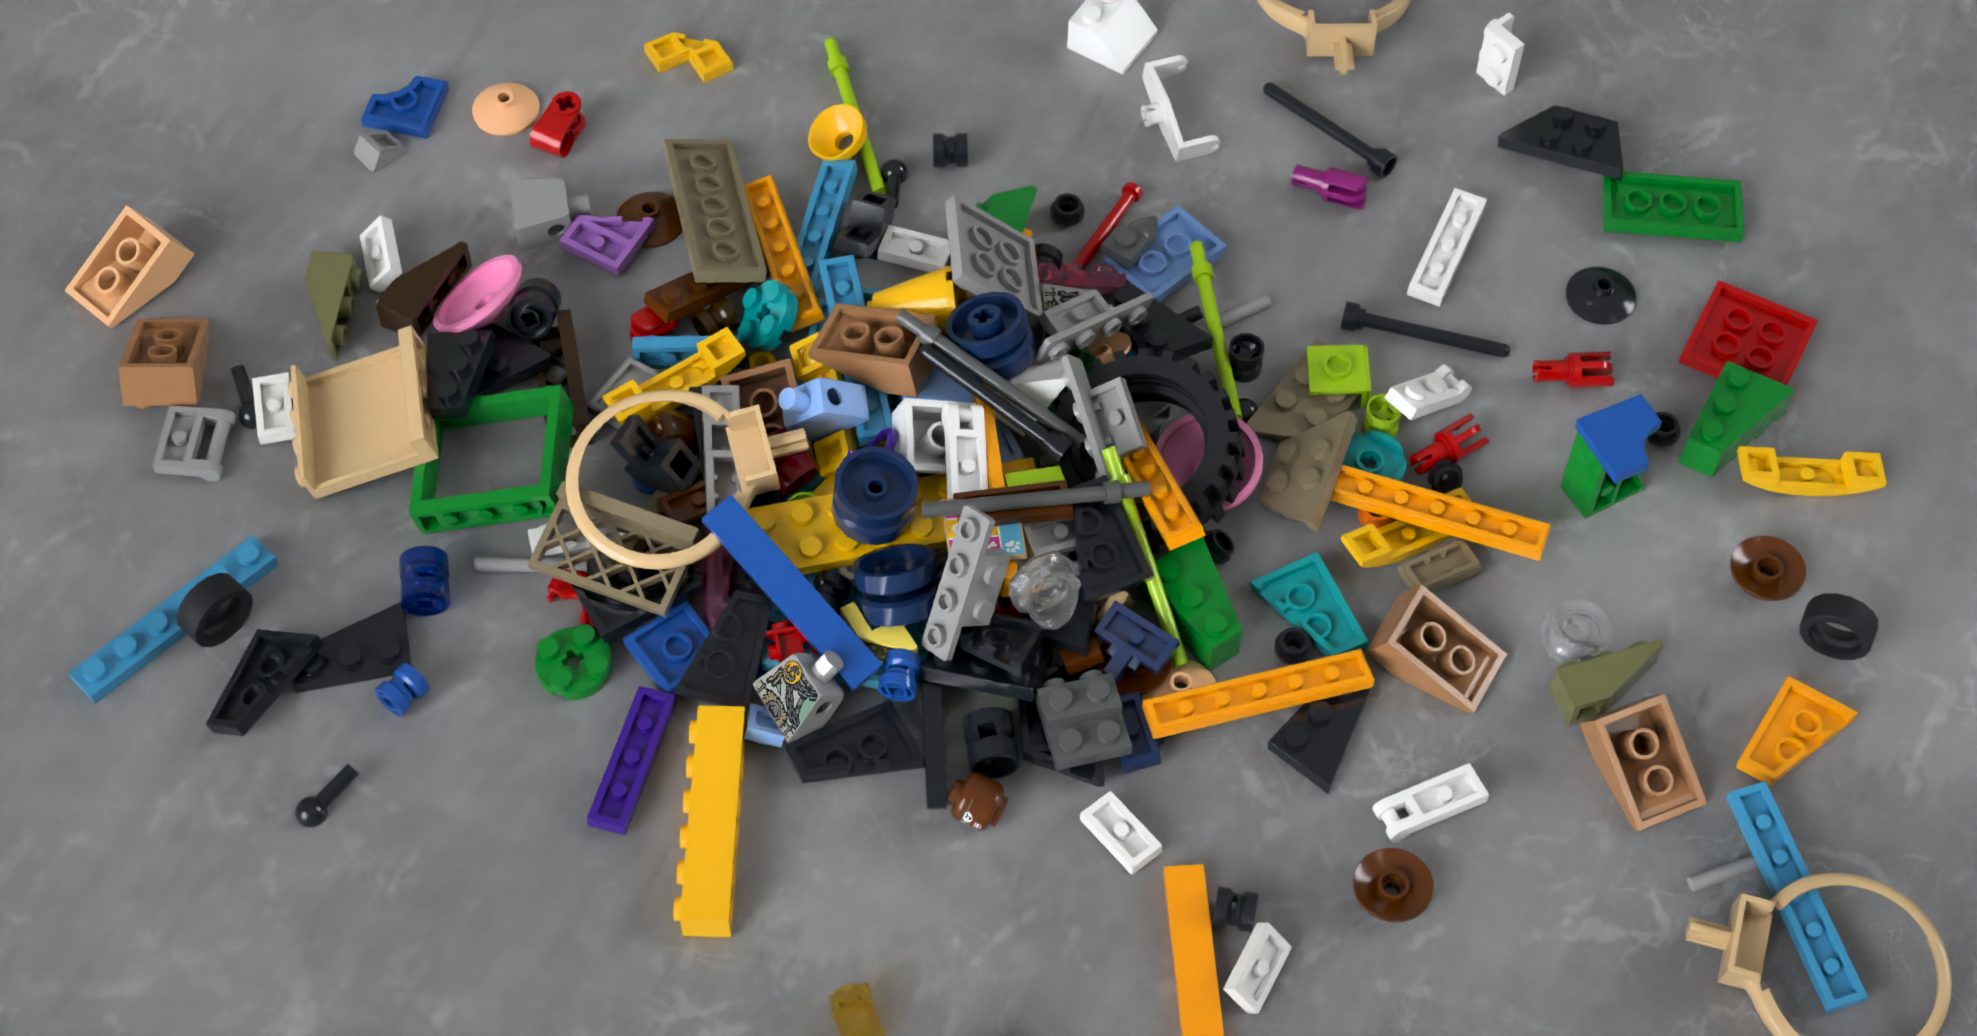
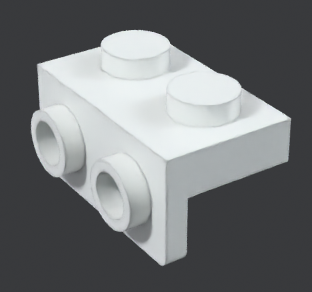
M1507 13L1499 19H1493L1486 26L1476 71L1490 86L1497 89L1504 96L1514 90L1525 45L1511 33L1514 16L1511 13Z

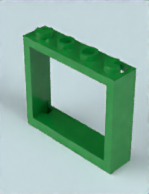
M548 385L542 388L521 391L513 390L501 394L478 395L474 397L467 417L434 419L439 458L415 466L408 513L423 534L551 516L559 500L556 493L562 481L566 482L574 405L561 385ZM547 415L540 484L435 498L444 430Z

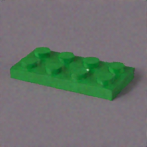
M1623 171L1621 180L1602 175L1603 231L1742 242L1744 221L1741 181Z

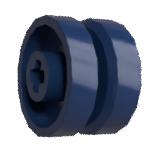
M989 292L976 295L955 308L947 320L946 332L949 340L1006 380L1021 374L1032 364L1037 355V343L1028 325V317L1024 305L1018 297L1007 292Z
M870 446L861 448L845 457L836 470L831 510L839 529L847 537L861 544L870 545L893 542L903 535L913 521L919 480L914 466L904 455L885 447Z
M922 544L891 545L863 554L854 561L852 570L855 585L859 591H862L858 598L859 608L868 624L893 627L908 625L929 618L940 583L935 579L939 569L936 553L931 547Z

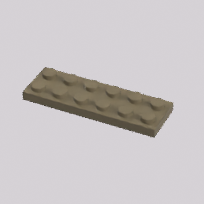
M665 139L663 147L664 156L695 283L765 282L767 269L732 140Z

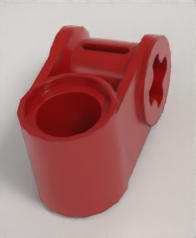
M564 91L552 98L551 103L532 128L530 134L531 147L561 158H565L570 153L574 142L586 125L585 117L580 112L582 107L581 99L576 93Z

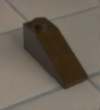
M461 241L394 279L387 290L380 293L376 301V309L381 327L398 333L399 329L411 325L418 336L421 337L433 321L437 307L471 268L472 263L468 244Z

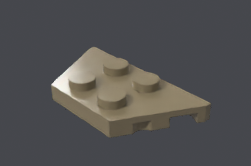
M1316 338L1310 346L1325 345L1320 339ZM1306 350L1246 424L1256 435L1274 437V443H1280L1337 415L1351 411L1358 403L1360 394L1310 395Z
M1346 411L1279 443L1259 497V501L1265 509L1276 514L1282 513L1285 518L1293 522L1300 520L1306 523L1309 529L1319 531L1358 421L1352 411Z

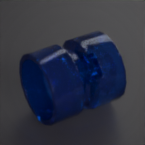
M416 546L403 552L399 558L401 580L400 604L402 609L411 615L423 617L443 613L451 604L450 584L448 581V554L434 546Z

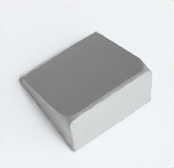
M387 130L360 133L354 149V155L371 172H376L404 155L407 149Z

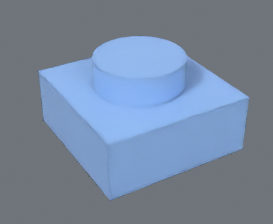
M750 703L746 717L744 739L762 745L781 748L784 735L781 733L765 706Z

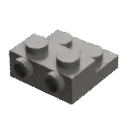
M1090 670L1080 676V680L1065 683L1062 678H1053L1046 681L1042 688L1037 689L1036 706L1056 771L1132 754L1131 740L1122 715L1123 705L1112 673L1102 675L1100 670Z

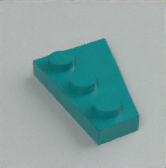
M1318 551L1250 581L1251 589L1293 627L1304 630L1310 637L1312 644L1326 656L1368 648V640Z

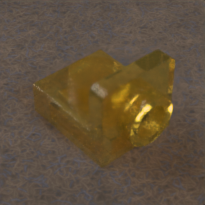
M867 982L859 985L856 983L846 984L829 996L830 1013L839 1036H885L871 1000V990Z

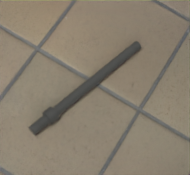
M904 308L897 315L895 321L917 335V341L923 345L933 346L1059 435L1061 433L1067 435L1074 441L1073 445L1079 448L1086 435L941 335L942 330L931 322L928 324L924 323Z
M1119 480L1104 481L1101 486L922 503L923 518L961 515L965 505H972L982 512H995L1103 501L1104 504L1121 503L1122 499L1150 496L1151 490L1149 481L1120 484Z

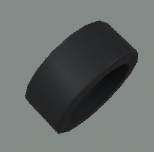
M228 573L210 575L197 583L184 597L176 615L177 625L201 647H213L222 644L233 636L249 617L253 606L252 595Z
M1823 593L1813 597L1808 602L1800 623L1799 634L1804 642L1818 653L1839 660H1856L1865 657L1871 650L1878 630V618L1872 609L1853 597L1837 593ZM1826 622L1842 625L1851 631L1836 629Z

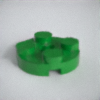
M582 624L577 627L557 630L537 643V654L535 657L537 678L541 686L553 695V691L556 694L564 695V699L580 700L596 694L606 684L605 679L613 668L611 650L608 643L604 644L599 634L590 625ZM570 658L582 659L579 661L580 667L577 669H573L571 665L564 666V663Z

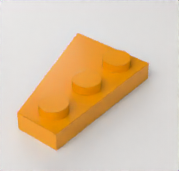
M1788 676L1741 755L1736 768L1762 782L1766 781L1767 785L1772 786L1855 721L1859 713Z

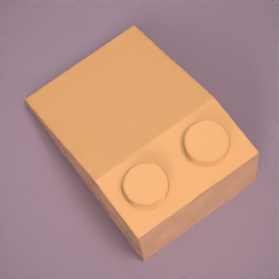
M126 205L65 291L104 324L114 328L173 284L195 253L152 219Z

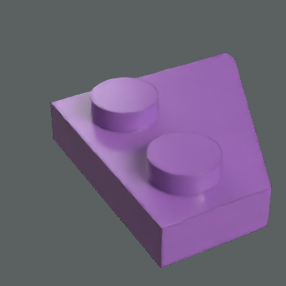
M578 215L559 242L562 249L620 276L656 226L654 219L650 217H643L642 222L623 221L622 216L598 218L593 215Z

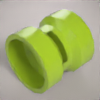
M1386 394L1374 395L1369 399L1366 406V415L1362 425L1363 433L1368 434L1369 430L1380 431L1395 439L1399 430L1402 413L1385 399Z

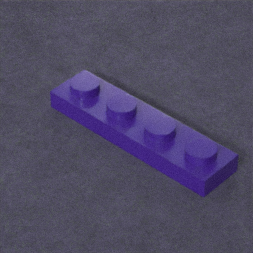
M642 686L638 687L588 813V826L626 835L677 704L676 695Z

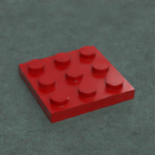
M1718 280L1681 353L1678 363L1718 379L1726 362L1729 361L1788 386L1818 320Z

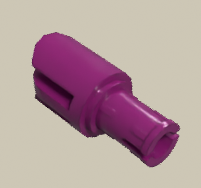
M1297 164L1294 168L1293 180L1291 182L1293 186L1319 192L1321 199L1359 210L1365 208L1367 176L1330 167L1325 172Z

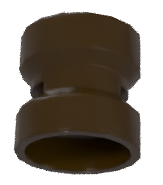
M723 296L713 301L711 307L707 310L702 308L691 314L693 326L699 336H711L725 327H728L732 332L740 326L737 312L732 304Z

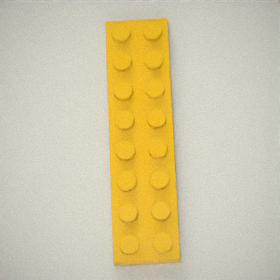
M1033 457L1001 463L1003 474L1036 469ZM936 474L918 478V491L912 523L899 538L893 542L881 545L861 544L847 537L839 529L831 511L833 493L749 508L747 513L802 574H809L851 566L863 554L891 545L922 544L931 547L933 550L947 548L943 517L923 518L922 503L948 499L946 474Z

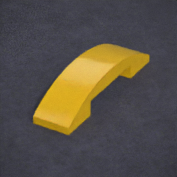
M725 327L697 343L698 352L640 385H637L634 379L603 395L602 399L606 406L609 407L620 400L639 393L656 390L689 391V387L714 385L720 380V377L727 375L746 356V352L729 328ZM670 401L642 403L625 409L614 417L621 426L630 415H639L644 421L661 409L673 410L683 403Z
M819 332L789 346L798 379L805 383L815 378L844 381L840 372L809 358L808 351ZM855 427L848 430L842 429L813 443L821 477L826 478L835 474L842 460L847 457L848 450L850 449L853 452L857 450Z
M1739 446L1737 449L1742 480L1750 485L1772 492L1799 496H1838L1884 488L1887 484L1880 453L1845 451L1839 460L1776 456L1775 448Z
M1462 487L1445 493L1472 501ZM1397 520L1379 528H1376L1373 523L1342 535L1340 540L1361 567L1370 568L1385 566L1414 557L1438 546L1453 536Z

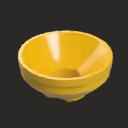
M848 104L833 105L820 113L812 123L808 133L809 148L822 161L848 160L860 151L867 136L866 121L854 106ZM853 135L851 145L846 149L840 150L839 144L841 140L846 136Z

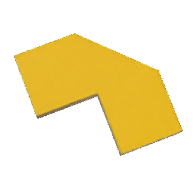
M672 32L644 44L646 55L659 73L688 61L704 83L734 71L732 60L719 42L715 40L704 39V41L686 38V34Z

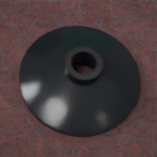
M1589 267L1578 271L1570 278L1566 288V300L1573 312L1582 319L1595 324L1607 325L1618 323L1632 313L1636 304V292L1632 283L1621 273L1605 267Z

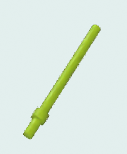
M828 38L824 41V45L829 57L827 65L830 74L836 79L843 103L854 106L860 112L848 76L850 68L844 55H841L836 38ZM867 133L865 142L859 152L872 192L885 195L886 188Z
M1194 241L1189 245L1193 261L1191 273L1193 282L1199 288L1209 335L1213 337L1212 350L1220 385L1229 395L1236 417L1242 420L1241 407L1212 286L1214 279L1212 265L1207 262L1203 243L1201 241Z
M1116 446L1102 450L1111 477L1109 481L1119 480L1120 484L1132 483L1130 474H1125ZM1134 498L1122 499L1120 505L1154 574L1153 578L1146 582L1161 629L1178 639L1180 643L1173 654L1174 667L1189 663Z

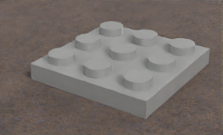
M953 195L945 202L953 283L975 295L989 292H1007L1018 297L1024 305L1028 324L1033 327L1039 323L1038 319L1043 313L1034 240L960 197Z

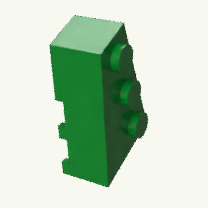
M1727 361L1687 438L1678 463L1713 477L1738 455L1737 449L1739 446H1746L1754 438L1757 439L1763 434L1765 428L1785 415L1795 389Z
M1577 431L1568 463L1564 469L1565 472L1560 488L1585 519L1645 489L1644 484L1639 479L1642 473L1614 484Z
M1201 537L1182 545L1156 560L1155 563L1182 643L1196 659L1211 672L1239 654L1242 628L1204 538ZM1146 582L1140 584L1139 594L1155 611Z

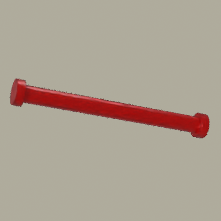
M1127 182L1121 190V197L1056 285L1072 288L1101 248V244L1111 234L1132 203L1138 202L1142 197L1143 192L1138 185L1132 182Z

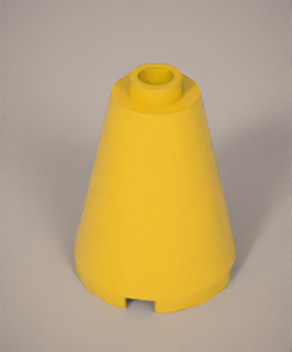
M951 265L873 293L872 301H867V307L901 311L904 308L909 312L936 315L939 329L942 330L941 335L948 336L946 332L947 320L952 311L967 300L966 290L953 283Z

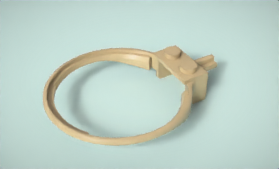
M1280 0L1256 1L1274 21L1305 38L1307 57L1333 56L1335 70H1340V74L1345 75L1348 70H1354L1355 68L1353 57L1373 56L1376 34L1397 22L1406 12L1411 0H1393L1378 10L1370 9L1367 23L1315 24L1314 10H1308L1306 17L1304 16L1305 11L1292 7Z
M656 390L627 397L598 414L586 426L573 447L566 471V495L571 514L576 525L587 540L599 551L620 563L637 568L660 570L682 567L697 562L723 546L712 533L699 543L681 551L666 554H646L617 545L605 537L593 525L581 501L579 475L586 447L597 430L621 411L642 403L655 401L683 403L705 412L718 423L725 421L729 426L726 428L742 490V492L737 491L734 498L747 512L755 495L780 489L773 459L809 450L804 428L767 437L759 404L730 412L713 399L686 390Z
M1847 873L1813 874L1790 883L1769 900L1741 893L1731 905L1727 926L1694 917L1689 918L1685 932L1686 941L1723 950L1717 982L1745 989L1752 1000L1756 1012L1773 1036H1801L1781 1013L1770 989L1761 990L1760 982L1773 915L1770 913L1774 910V907L1782 910L1797 897L1818 888L1841 885L1874 891L1897 903L1915 919L1927 936L1926 941L1935 961L1937 991L1934 1006L1928 1020L1916 1036H1936L1944 1023L1952 991L1951 968L1945 946L1939 933L1924 912L1905 895L1880 881Z

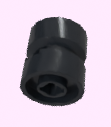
M531 278L520 285L507 310L506 316L508 327L515 335L521 339L531 341L539 340L548 334L557 316L556 311L560 310L562 302L560 291L550 281L542 278Z
M985 707L967 714L963 719L965 742L969 746L967 748L970 773L977 772L990 779H998L1014 773L1019 768L1020 761L1017 743L1014 741L1015 729L1011 712L1002 707Z

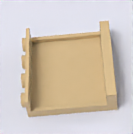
M411 325L398 330L399 346L308 377H305L296 365L290 366L291 382H288V390L293 400L290 418L295 427L296 437L292 439V445L298 460V466L294 468V473L298 484L302 488L306 487L315 499L439 458L435 420L428 410L427 350L425 344Z

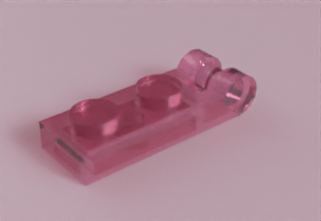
M1037 262L1039 283L1103 287H1125L1126 273L1113 272V265L1092 264V271H1082L1083 264L1061 263V270H1058L1057 266L1052 263Z
M707 527L705 528L703 538H706L711 533ZM721 546L718 550L702 559V582L705 587V591H703V621L710 630L727 605L724 602L723 596H728L729 574L723 573V562H727L728 551L724 546Z

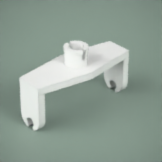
M1183 55L1147 62L1144 65L1142 75L1151 105L1141 106L1142 120L1146 127L1154 124L1159 125L1176 162L1211 154L1219 149L1218 144L1221 143L1216 135L1183 141L1170 100L1160 81V78L1177 75L1187 68L1186 64H1188V61Z

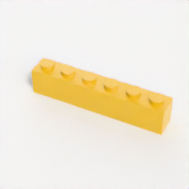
M698 705L697 720H690L689 743L695 744L694 755L687 754L686 778H692L691 789H684L683 813H689L688 825L681 824L680 848L686 849L685 860H678L677 885L683 886L682 897L674 898L673 909L674 921H680L683 936L731 937L746 746V739H744L746 725L745 706Z

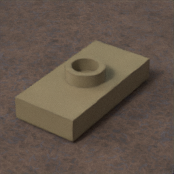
M1460 538L1400 563L1397 571L1409 589L1422 584L1433 593L1480 573L1483 565L1466 540Z

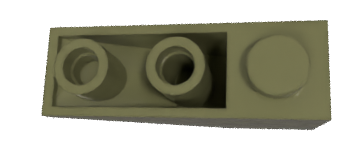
M312 251L304 279L330 356L333 360H337L340 347L345 346L347 343L348 318H353L355 313L354 296L356 290H360L362 287L363 272L362 269H358L354 254Z
M1659 639L1649 643L1639 641L1621 651L1614 653L1604 651L1592 659L1578 663L1576 661H1569L1559 666L1555 670L1549 689L1567 726L1578 724L1608 712L1656 663L1663 646L1662 640Z

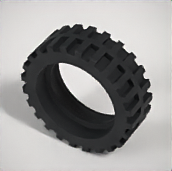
M1138 348V356L1126 357L1124 350L1114 352L1115 360L1102 365L1099 358L1091 362L1092 371L1087 373L1091 389L1115 378L1122 377L1126 380L1133 404L1146 401L1174 404L1189 411L1198 421L1204 435V457L1193 476L1180 488L1206 534L1204 524L1211 518L1216 523H1219L1225 516L1222 504L1225 500L1234 503L1238 495L1235 481H1242L1244 475V467L1241 458L1245 457L1244 444L1235 410L1232 408L1226 390L1224 388L1219 389L1216 377L1209 370L1200 374L1196 361L1187 357L1183 364L1179 363L1175 353L1168 350H1163L1161 357L1152 356L1150 348ZM1069 389L1067 393L1061 391L1054 399L1057 409L1053 413L1086 435L1083 424L1077 420L1073 411L1075 399L1072 390ZM1046 426L1047 431L1052 433L1053 431ZM1084 441L1079 448L1072 445L1058 465H1055L1044 456L1040 457L1042 468L1060 466L1068 489L1087 482L1081 465V451ZM1135 503L1152 554H1160L1159 546L1166 543L1144 504Z

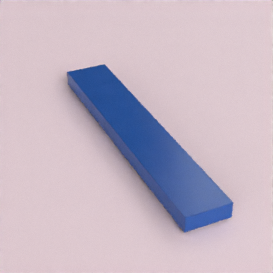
M732 495L728 496L702 518V523L820 656L827 650H830L842 659L844 666L837 675L852 692L882 668L883 664Z

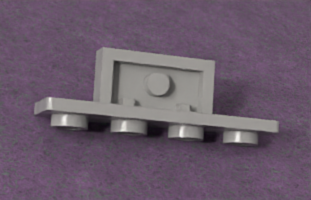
M1093 289L1043 311L1038 321L1050 337L1044 340L1034 358L1038 364L1049 359L1057 361L1073 348L1083 349L1087 347L1097 337L1102 335L1109 337L1128 323L1132 326L1138 324L1147 316L1148 311L1146 309L1154 297L1148 292L1111 309L1099 292Z
M1067 354L1061 357L1064 366L1061 374L1066 386L1072 390L1075 399L1073 411L1077 420L1083 424L1086 437H1084L1085 448L1095 460L1098 469L1095 472V478L1106 475L1109 480L1111 477L1102 450L1116 446L1119 457L1122 459L1148 448L1126 380L1118 377L1091 389L1081 359Z
M965 505L963 507L921 641L922 647L943 661L952 660L962 627L990 624L1011 558V554L1001 548L987 549L995 520L972 505Z

